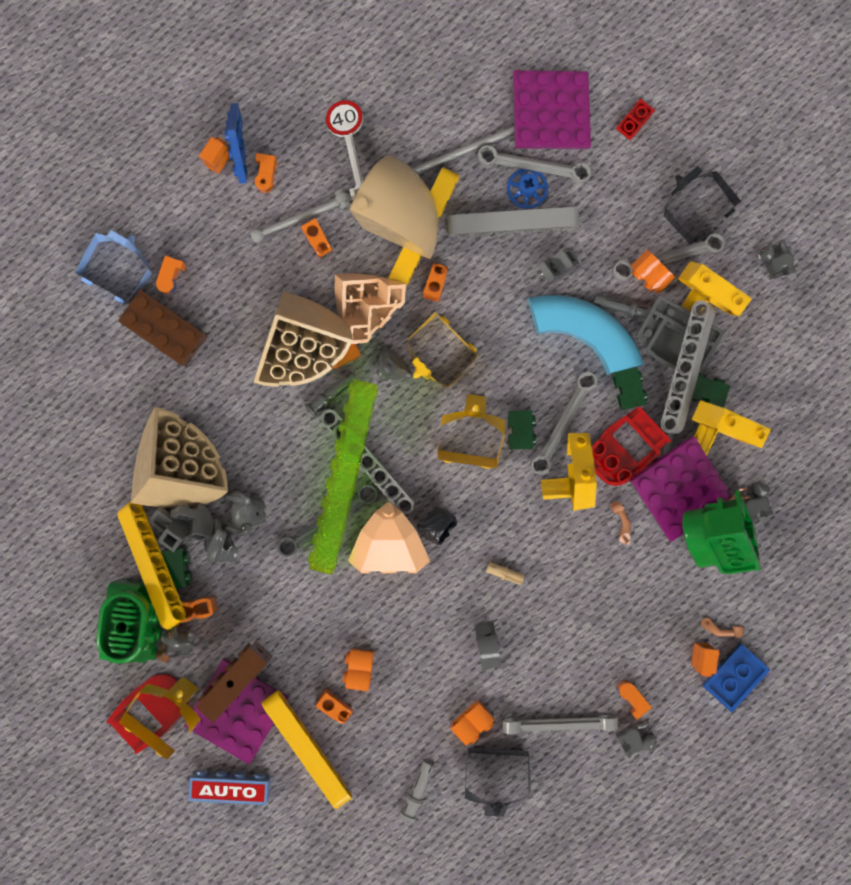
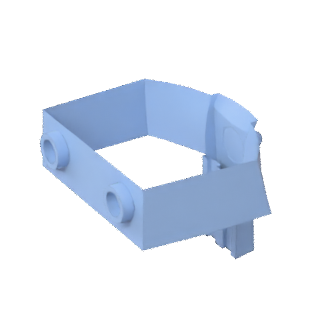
M112 230L107 236L95 234L75 273L82 276L99 242L114 241L132 252L135 251L146 265L147 271L129 302H127L130 304L138 291L142 290L153 274L148 262L141 255V251L135 247V236L131 235L126 239ZM82 277L81 281L92 286L93 282ZM115 295L114 299L123 305L126 303V301Z

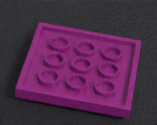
M514 70L512 75L515 149H590L589 72Z
M694 436L689 437L629 480L670 542L684 534L682 517L685 511L705 508L706 504L718 503V498L723 497L724 501L732 497Z
M224 658L221 660L205 690L209 686L213 688L211 684L222 672L227 673L224 669L231 662ZM255 677L214 723L196 708L200 703L198 701L193 710L201 720L192 732L250 765L274 724L264 710L261 701L276 692L277 689ZM282 693L285 699L288 700L289 696ZM185 723L184 727L189 729L187 723Z

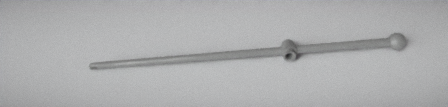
M514 126L412 167V169L420 173L485 145L514 134ZM344 188L339 189L335 192L336 198L263 229L253 228L250 231V235L253 241L258 243L263 241L266 235L337 206L342 211H347L352 205L353 199L351 194L346 193Z

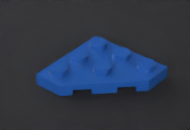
M232 103L230 111H227L228 120H226L225 138L226 141H230L231 145L229 147L230 159H234L235 163L233 165L234 176H238L239 184L247 183L248 177L247 165H243L246 164L244 138H241L243 137V125L239 103Z

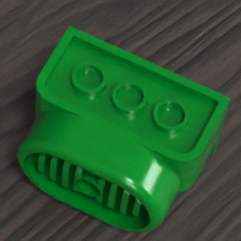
M739 490L735 491V500L724 501L723 497L718 498V503L706 504L705 508L687 510L683 513L682 524L685 542L697 567L717 566L719 572L723 574L761 570L756 528Z
M128 579L111 581L108 585L106 599L99 611L96 634L99 659L116 664L142 663L148 660H155L158 639L162 635V627H160V622L144 582ZM122 622L127 625V631L123 629L124 626H121Z

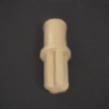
M489 561L486 573L500 577L502 581L505 579L518 585L523 583L524 574L508 569V566L503 567Z

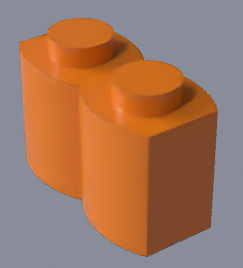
M211 136L198 157L206 167L220 174L230 159L229 147L226 146L227 143L217 136L213 138Z
M647 249L630 266L634 270L632 274L639 281L643 279L646 282L644 286L651 293L655 290L660 294L675 278Z
M204 596L198 600H185L181 602L186 617L180 623L188 622L193 618L202 619L211 616L218 610L216 598L214 596Z
M694 642L691 666L695 668V671L700 672V675L712 677V674H717L720 650L710 644Z
M351 648L350 652L346 653L345 664H348V672L344 671L343 683H346V689L369 691L374 650Z
M478 699L450 724V729L467 746L469 743L474 744L479 739V734L482 731L490 730L494 725L493 721L495 719Z

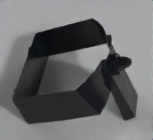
M699 166L694 168L685 177L677 175L675 177L677 187L671 192L672 198L692 180L702 177H713L734 207L741 202L717 171L698 176L702 172ZM669 201L667 202L664 209V217L689 244L693 240L698 242L706 235L703 232L696 239H693L666 209ZM732 208L724 216L728 218L736 210Z
M481 745L468 748V753L528 756V794L517 800L510 801L508 804L489 803L471 793L466 788V764L465 799L485 804V816L504 817L508 805L529 797L531 792L529 751H523L522 748L518 747L511 750L484 749V746Z

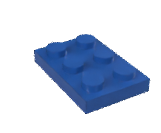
M739 643L717 667V674H712V677H708L702 686L732 713L769 673L770 669L743 644Z

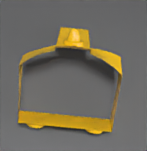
M690 261L678 278L692 289L680 305L690 312L697 301L712 303L727 314L740 316L752 300L748 295L700 263Z
M436 312L407 339L412 338L437 316L478 357L477 349L470 342L467 344L449 326L450 322L443 315L440 317ZM409 347L413 359L412 363L415 367L413 378L417 379L422 376L427 380L431 379L438 382L431 376L430 369L428 370L426 365L419 361L418 357L414 358ZM455 380L451 385H445V384H442V385H444V386H446V387H450V386H452V385L456 382V380Z
M467 394L464 411L443 415L440 427L448 422L460 420L464 417L485 419L486 423L494 426L503 434L497 459L440 451L437 447V460H442L446 463L456 462L476 465L485 469L497 468L505 437L506 420L486 414V397Z
M703 401L699 402L691 419L700 423L694 437L706 455H708L718 432L763 448L771 430L730 410Z
M568 433L567 455L572 457V463L567 465L569 478L541 480L543 499L571 498L573 511L595 507L597 480L590 434Z
M184 676L170 690L147 684L137 693L119 723L128 732H132L154 749L159 756H163L168 760L175 750L127 712L140 693L153 694L159 697L165 696L181 709L179 712L184 717L191 733L201 719L186 703L198 687Z

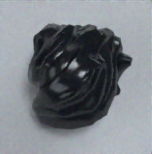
M438 508L428 512V516L420 520L421 524H417V529L421 537H425L426 540L433 544L441 545L445 538L450 536L448 531L457 526V519L448 510Z

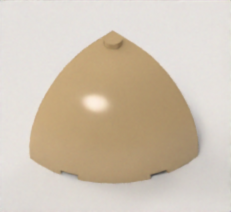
M392 155L385 156L369 172L349 210L364 230L431 259L438 237V214L432 194L423 179L409 165Z
M283 291L253 383L279 387V385L296 386L323 376L339 360L341 361L353 341L351 329L338 315L324 306Z
M155 407L146 423L139 444L133 474L131 503L153 507L161 506L163 508H176L179 505L193 507L198 503L203 505L213 502L228 492L226 472L222 468L219 461L220 456L210 440L192 423L188 424L180 419L179 415Z

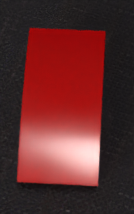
M640 99L616 127V130L631 141L655 110Z

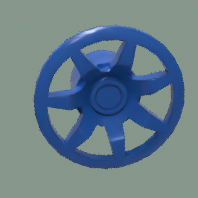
M519 169L511 175L507 183L509 199L517 207L523 209H532L543 203L548 193L546 178L542 173ZM523 172H533L534 174L524 175ZM520 174L521 179L519 183L512 182L514 177ZM537 175L542 179L544 184H539L538 179L536 177ZM511 185L519 189L514 196L511 195ZM544 188V195L540 198L536 191ZM523 195L525 205L518 203L515 199ZM529 196H533L538 202L528 205Z

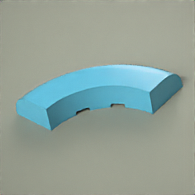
M539 295L527 298L537 335L560 333L573 336L594 350L601 360L607 375L644 365L641 354L628 331L619 321L602 308L585 300L565 295Z

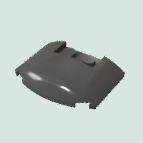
M659 294L639 328L636 337L653 358L670 368L676 369L691 312ZM713 324L699 372L704 370L725 333L724 330ZM698 326L696 328L695 334H699L701 332V326ZM696 344L690 348L691 354L696 351ZM690 363L686 365L685 372L690 371Z

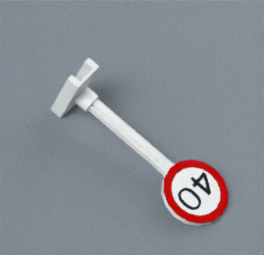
M344 100L333 104L328 109L326 124L329 131L334 135L345 137L356 183L355 188L350 189V194L354 201L363 183L353 134L362 126L363 113L356 103Z

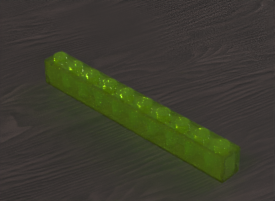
M354 379L349 384L348 394H350L349 402L346 401L343 412L346 415L344 421L341 420L339 432H341L340 440L337 439L334 450L337 453L336 457L332 458L330 464L332 474L331 477L327 478L325 486L328 491L327 495L323 496L321 507L324 508L322 515L319 514L317 519L318 533L314 534L312 544L315 546L313 552H310L308 557L310 570L332 575L336 570L379 384Z

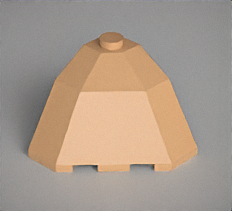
M356 273L335 274L334 294L337 313L352 331L353 341L351 344L367 343L372 338L371 335L379 327L382 328L391 318L390 315L397 308H401L405 303V283L375 275Z
M388 502L377 510L362 528L348 562L361 573H370V571H381V573L408 571V573H417L430 562V559L415 528L403 512Z

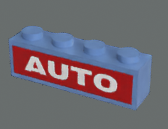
M197 770L190 777L189 801L267 805L270 795L271 776H266L265 773L246 775V772L227 774V771L208 773L207 770Z

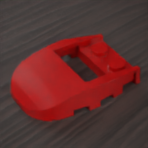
M639 406L614 422L593 444L592 454L595 473L602 481L609 485L620 486L626 484L631 478L647 468L660 455V450L667 442L670 443L672 440ZM626 422L652 448L638 463L612 436Z
M154 674L136 686L106 721L131 746L135 754L149 745L132 732H128L119 721L126 712L125 708L147 684L170 690L178 682L170 674ZM140 693L137 698L162 725L154 733L159 738L168 733L182 717L179 712L181 709L165 696L159 697L153 694Z

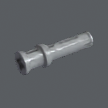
M423 760L413 789L406 796L407 802L403 811L400 812V816L405 820L416 821V813L419 806H422L423 803L421 798L435 766L431 762Z

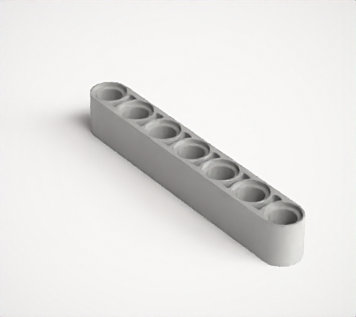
M563 207L447 216L448 236L455 237V235H458V237L474 236V234L482 236L493 235V233H496V235L512 234V232L528 233L531 230L533 232L550 231L549 229L558 231L568 230V228L574 230L579 228L578 208Z
M697 301L693 305L661 420L662 429L668 433H680L686 422L715 316L714 307L705 301ZM707 307L706 313L701 315V309ZM698 326H701V332L699 334H695L696 328ZM696 344V351L691 354L690 348ZM690 363L691 369L686 373L685 367ZM685 382L686 388L681 392L680 385ZM680 401L681 407L676 411L675 404ZM675 420V427L670 429V422Z
M325 410L321 414V421L388 500L403 514L411 513L414 508V502L341 416L334 410ZM329 413L335 415V421L331 424H328L325 420L326 415ZM342 427L348 430V435L345 438L338 436V430ZM353 442L360 444L361 448L357 453H353L350 449ZM366 456H370L373 459V464L370 467L363 465V459ZM378 471H383L386 474V478L382 482L377 481L375 478V474ZM394 485L398 488L396 496L388 494L389 486ZM408 500L411 503V508L406 511L402 510L400 502Z

